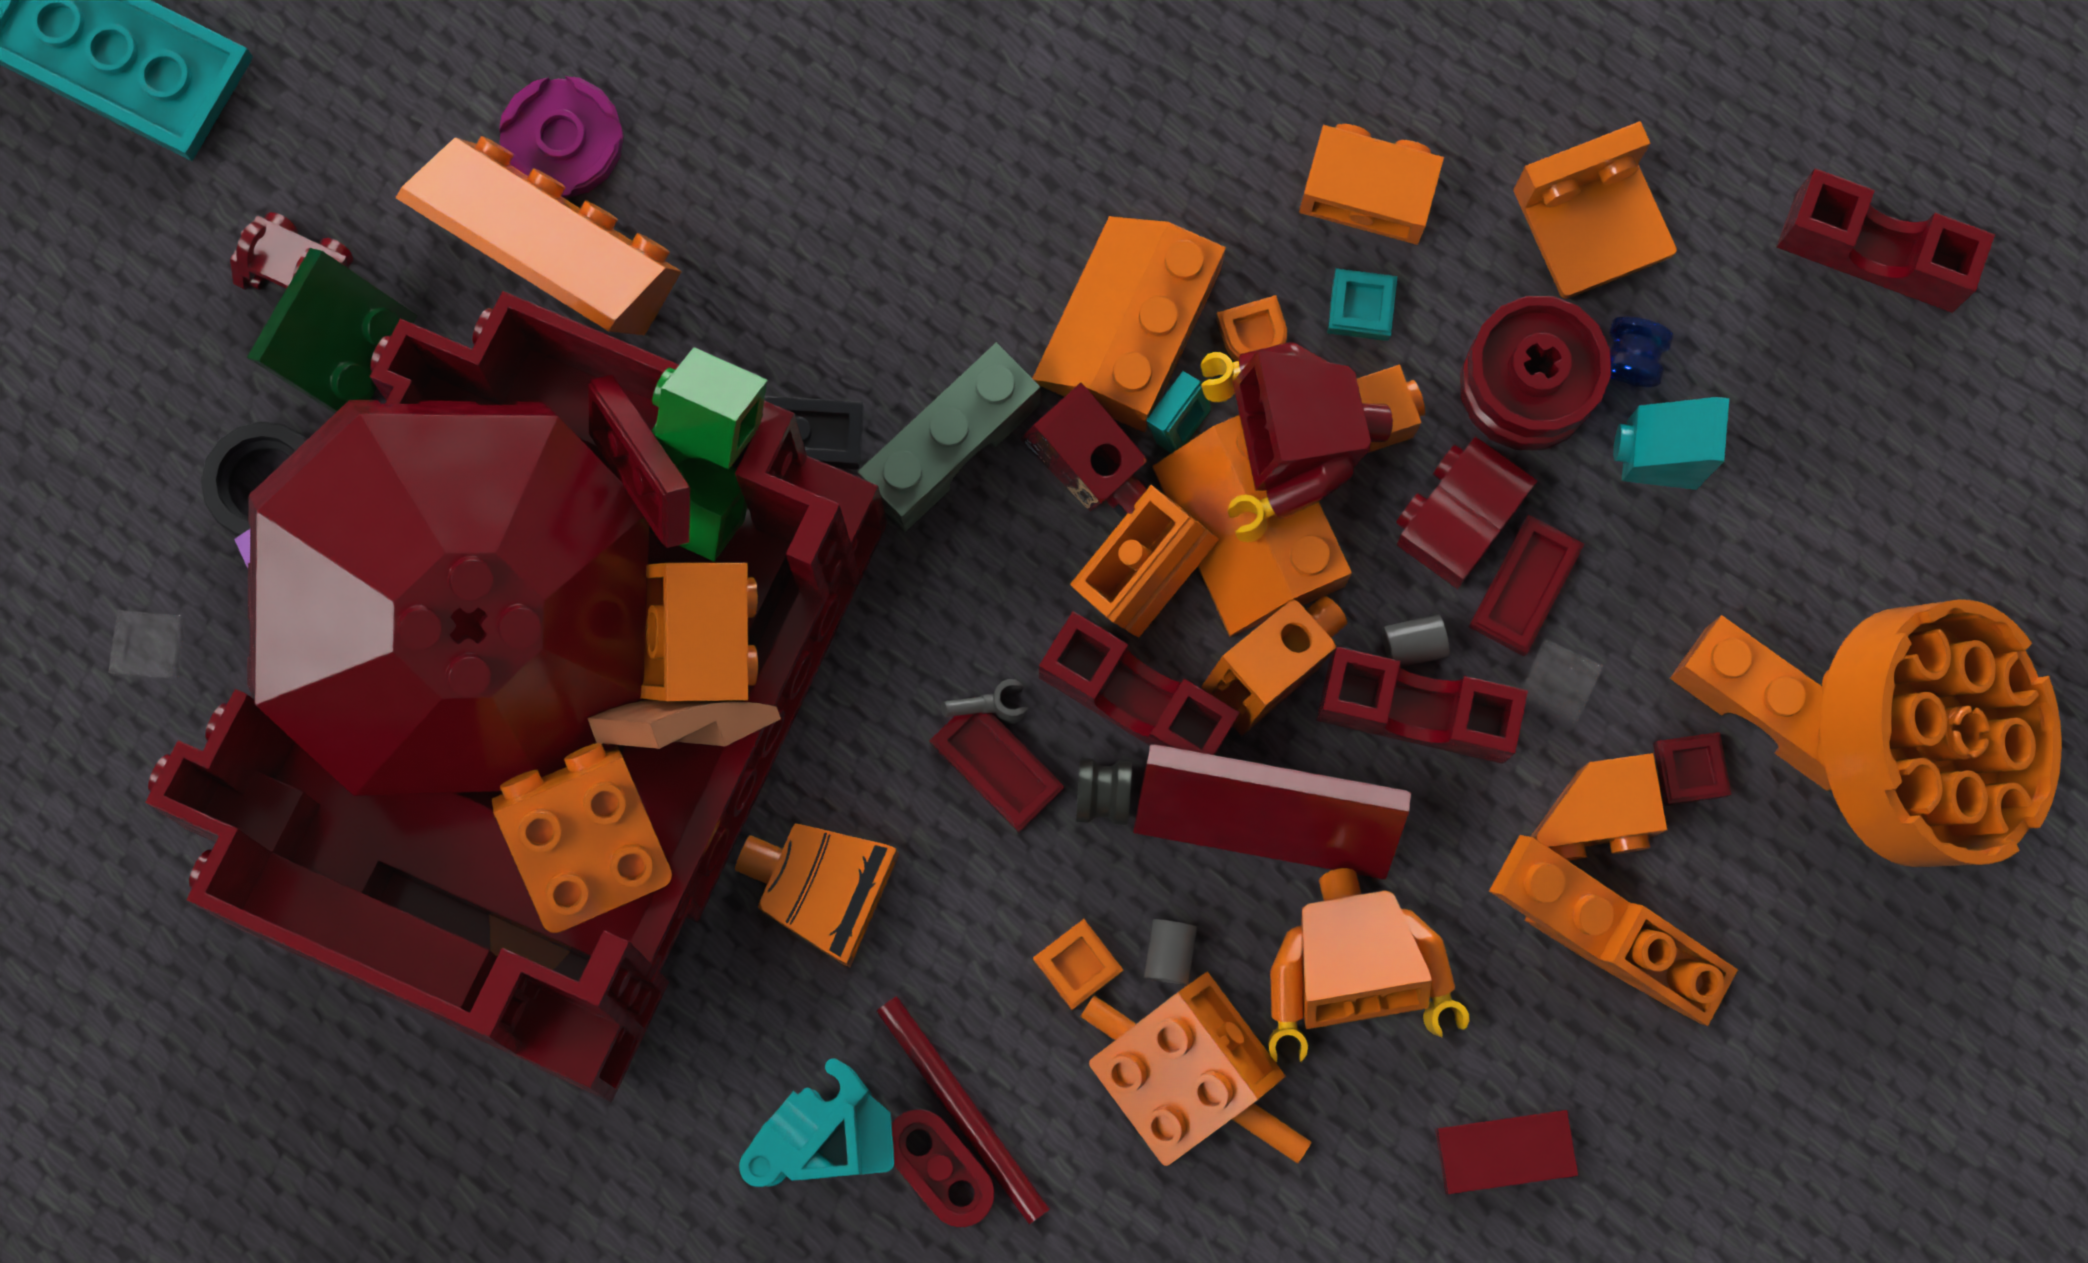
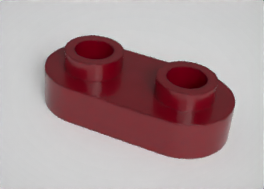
M915 1109L898 1116L892 1122L894 1166L942 1222L954 1227H968L981 1221L989 1213L994 1201V1185L987 1171L945 1121L935 1113ZM924 1130L931 1136L932 1147L927 1154L916 1156L909 1151L907 1139L913 1131ZM959 1180L969 1182L975 1192L973 1201L963 1207L955 1205L949 1197L951 1185Z

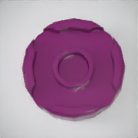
M565 76L566 79L550 80L547 77L531 82L513 96L501 115L499 127L501 133L500 145L514 154L510 165L525 175L529 176L531 170L535 168L563 184L566 188L561 197L569 198L588 193L608 179L620 159L624 135L617 110L600 88L582 78Z

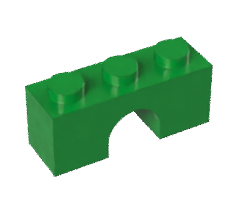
M694 347L676 370L669 367L663 372L655 387L652 403L659 407L657 422L652 429V433L690 486L689 543L679 546L715 562L745 521L747 504L735 476L737 468L733 467L732 464L754 437L761 423L767 379ZM649 527V532L656 535L652 528Z

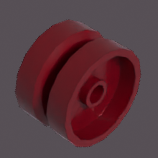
M1554 296L1522 297L1500 306L1482 324L1469 348L1460 371L1461 400L1471 422L1491 441L1514 450H1545L1567 441L1587 421L1591 413L1601 402L1611 377L1610 348L1600 326L1579 306ZM1527 370L1534 371L1536 373L1531 376L1527 372Z

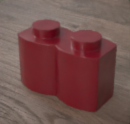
M1476 436L1465 450L1456 444L1451 447L1432 474L1441 480L1440 484L1428 499L1417 493L1396 521V524L1404 529L1396 545L1457 590L1537 483L1535 478Z

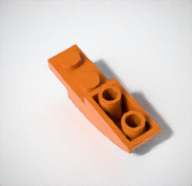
M1519 835L1489 890L1490 893L1527 916L1524 921L1555 941L1702 1025L1708 1026L1738 971L1737 968L1645 906L1628 902L1533 837Z

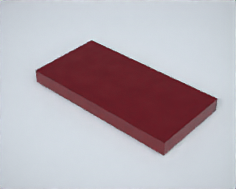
M1154 744L1150 745L1133 833L1330 870L1348 868L1356 871L1358 875L1386 880L1409 814L1411 792Z

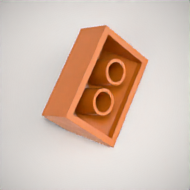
M1109 216L1032 379L1039 386L1064 397L1082 382L1113 419L1145 433L1148 428L1146 420L1159 404L1222 269L1226 247L1170 222Z
M1240 415L1212 426L1152 466L1164 495L1177 503L1219 538L1218 542L1197 567L1229 637L1265 622L1292 599L1298 601L1303 606L1319 599L1321 596H1326L1345 587L1352 571L1319 502L1283 519H1279L1276 514L1267 518L1266 531L1256 541L1243 542L1237 538L1235 531L1241 526L1254 522L1257 515L1253 512H1244L1235 518H1229L1227 510L1230 502L1235 497L1245 494L1254 496L1258 500L1267 497L1266 491H1255Z

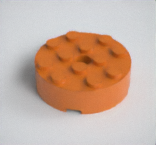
M1958 599L1887 609L1875 613L1863 620L1845 638L1832 661L1830 669L1824 674L1820 711L1821 738L1817 746L1819 761L1826 770L1833 796L1850 827L1865 845L1891 862L1908 867L1983 865L2000 862L2020 851L2017 844L2029 828L2041 827L2050 810L2057 789L2062 752L2061 724L2054 689L2049 676L2038 677L2032 661L2026 652L2032 642L2014 621L1996 608L1974 600Z

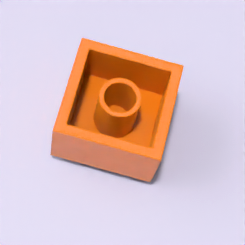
M658 563L646 565V578L648 579L644 681L641 685L640 699L659 701L748 700V686L755 685L758 675L757 651L754 645H748V618L755 617L758 592L754 577H748L747 563Z

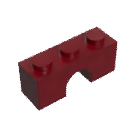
M1815 168L1795 194L1776 248L1951 313L1976 292L1995 234L1936 212L1928 220L1922 222H1909L1889 217L1877 211L1870 204L1875 190Z
M1072 611L1039 664V679L1149 746L1155 744L1216 755L1240 713L1186 679H1183L1182 682H1177L1153 670L1128 650L1127 643Z
M1336 647L1330 657L1316 721L1504 764L1515 754L1528 690L1467 676L1456 681L1428 678L1401 669L1399 667L1400 661L1341 647Z

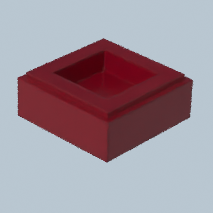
M1720 732L1660 740L1653 743L1664 806L1725 798L1732 795Z

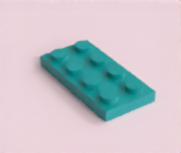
M0 0L1 66L190 161H193L253 59L252 54L246 47L152 0Z

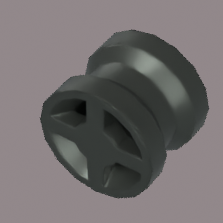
M1080 758L1076 822L1089 823L1095 817L1109 818L1115 825H1128L1132 761L1119 760L1113 766H1099L1094 759Z

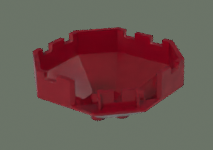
M349 400L249 494L250 563H248V619L250 621L249 657H247V684L255 705L353 796L501 791V784L528 771L538 770L542 778L567 767L564 761L566 756L596 742L587 718L611 708L637 702L640 699L641 685L644 681L648 579L646 578V565H648L650 525L616 475L543 402H515V405H478L475 401H419V404H380L378 400ZM461 608L464 612L470 614L477 608L482 609L486 613L479 621L480 626L485 631L483 635L477 640L468 635L462 636L458 641L453 639L450 634L456 627L455 622L451 618L454 611Z

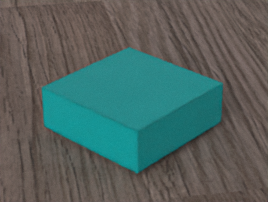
M1336 268L1333 277L1327 333L1389 341L1398 276Z
M1182 371L1146 420L1156 443L1170 453H1173L1187 443L1211 411L1210 402L1203 394L1201 381Z

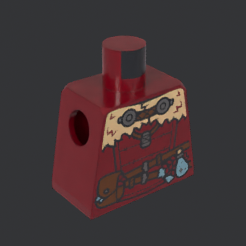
M1082 382L1036 422L1020 439L1089 511L1100 505L1103 501H1106L1123 519L1127 513L1132 514L1134 512V505L1147 490L1133 475L1147 462L1145 456ZM1091 455L1100 456L1106 461L1108 465L1107 476L1099 475L1094 471L1091 465Z

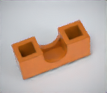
M1719 616L1704 629L1670 679L1721 716L1725 713H1733L1761 728L1779 746L1774 754L1826 791L1830 790L1831 787L1826 770L1821 765L1817 754V746L1821 738L1820 711L1823 695L1822 686L1724 616Z

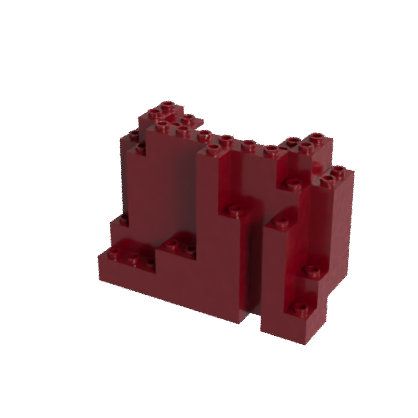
M502 291L494 308H487L480 315L473 332V349L400 318L392 335L383 337L376 346L371 359L372 373L370 378L385 398V404H419V401H475L478 405H515V402H543L615 474L589 435L588 385L590 384V379L613 375L652 431L657 422L659 407L652 403L655 387L667 368L671 367L676 370L679 364ZM764 400L761 423L754 437L732 464L733 467L737 468L735 476L747 504L745 521L715 562L679 545L666 548L656 535L649 532L648 564L747 563L748 577H754L758 592L755 617L748 618V645H754L756 648L758 675L755 685L748 686V700L724 701L751 702L777 706L781 718L727 746L672 742L660 749L618 745L672 871V878L665 887L558 933L549 932L544 928L493 813L492 798L502 795V791L353 796L255 705L252 695L250 697L248 694L235 689L228 703L219 705L212 714L205 732L207 743L203 751L178 740L171 754L164 755L156 763L148 782L150 794L145 801L146 804L186 830L215 842L213 849L204 851L195 862L189 877V886L192 889L186 900L229 925L437 1018L462 1033L529 1062L541 1071L612 1102L669 984V981L660 971L686 918L698 923L887 526L879 486L807 456L795 413ZM461 608L457 609L451 615L456 627L450 636L456 641L464 635L477 640L485 632L480 626L479 621L486 613L480 608H477L470 614L464 612ZM602 743L604 750H608L612 747L617 746L614 744ZM489 915L570 951V953L553 970L504 948L496 956L490 951Z

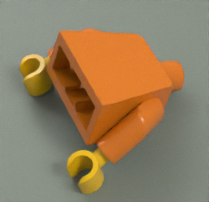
M1335 869L1322 875L1319 883L1324 901L1309 903L1302 907L1301 925L1286 932L1270 970L1271 1017L1278 1021V1028L1273 1030L1268 1042L1270 1056L1273 1060L1277 1062L1276 1043L1279 1038L1285 1035H1292L1300 1041L1299 1060L1300 1062L1304 1060L1307 1055L1308 1045L1306 1036L1298 1028V1021L1303 1019V1017L1306 1029L1425 1009L1423 1019L1427 1030L1433 1035L1442 1037L1443 1034L1438 1023V1017L1443 1009L1450 1007L1454 1012L1458 1029L1464 1030L1469 1023V1013L1465 1006L1460 1002L1453 1001L1450 993L1455 989V984L1442 937L1412 910L1401 909L1392 892L1385 890L1362 894L1357 873L1353 869Z

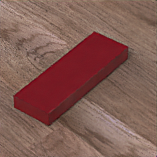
M608 375L590 379V384L588 385L589 435L622 482L660 542L666 548L689 543L690 486L614 376Z

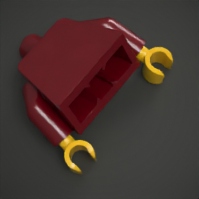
M1287 342L1242 353L1239 356V361L1232 362L1227 355L1221 352H1212L1207 354L1201 362L1204 377L1223 375L1218 379H1208L1201 384L1206 399L1212 402H1223L1235 394L1255 491H1266L1267 497L1261 500L1245 494L1235 497L1230 502L1227 510L1229 518H1235L1244 512H1253L1257 515L1254 522L1241 526L1235 531L1240 541L1252 542L1262 537L1266 531L1267 518L1276 514L1279 519H1283L1324 499L1351 479L1354 467L1370 451L1371 442H1385L1391 435L1393 417L1390 407L1387 404L1362 403L1356 373L1349 366L1330 363L1297 343Z

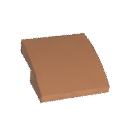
M649 699L611 708L587 719L596 743L660 749L672 742L727 746L781 718L777 706L736 701H659Z

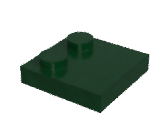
M310 248L247 358L328 410L336 413L349 400L371 399L377 389L370 378L372 373L371 359L376 346L383 337L392 335L400 318L414 324L418 315L324 251Z

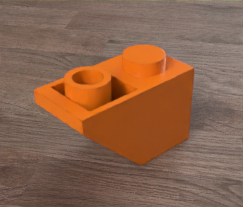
M1654 753L1594 761L1583 766L1574 775L1530 837L1535 838L1567 861L1586 858V846L1610 843L1612 854L1649 849V837H1655L1667 830Z

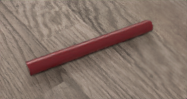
M896 996L876 1011L1026 1222L1030 1225L1049 1211L1050 1208L900 999Z

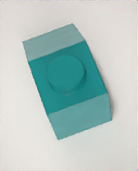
M1711 397L1639 405L1627 420V424H1619L1616 430L1613 457L1614 461L1623 462L1622 481L1697 490L1725 460L1730 398Z

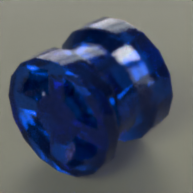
M1624 316L1612 320L1609 331L1610 337L1613 340L1610 350V378L1640 387H1654L1661 384L1664 368L1660 361L1662 353L1671 348L1673 332L1659 323L1638 317Z

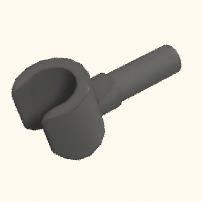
M1007 679L996 687L994 694L943 701L941 703V712L944 717L992 713L1004 724H1015L1026 716L1028 707L1008 709L1002 705L1000 701L1002 695L1019 693L1024 688L1023 684L1016 679Z

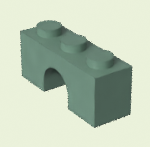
M996 342L858 471V476L879 486L885 513L906 532L950 490V483L955 475L977 452L990 443L996 447L1040 406L1041 387Z

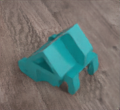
M835 1058L829 1059L825 1064V1070L839 1081L840 1091L838 1096L831 1101H824L816 1090L804 1088L799 1094L793 1091L773 1116L765 1122L742 1155L739 1163L740 1174L743 1180L751 1186L769 1187L780 1184L786 1177L793 1181L889 1172L895 1164L891 1112L871 1096L872 1093L852 1068Z

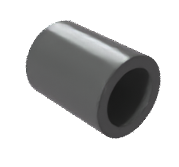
M1439 614L1382 627V639L1386 656L1389 659L1400 661V668L1447 658L1450 655L1447 632Z
M1153 919L1144 978L1178 985H1188L1197 926Z

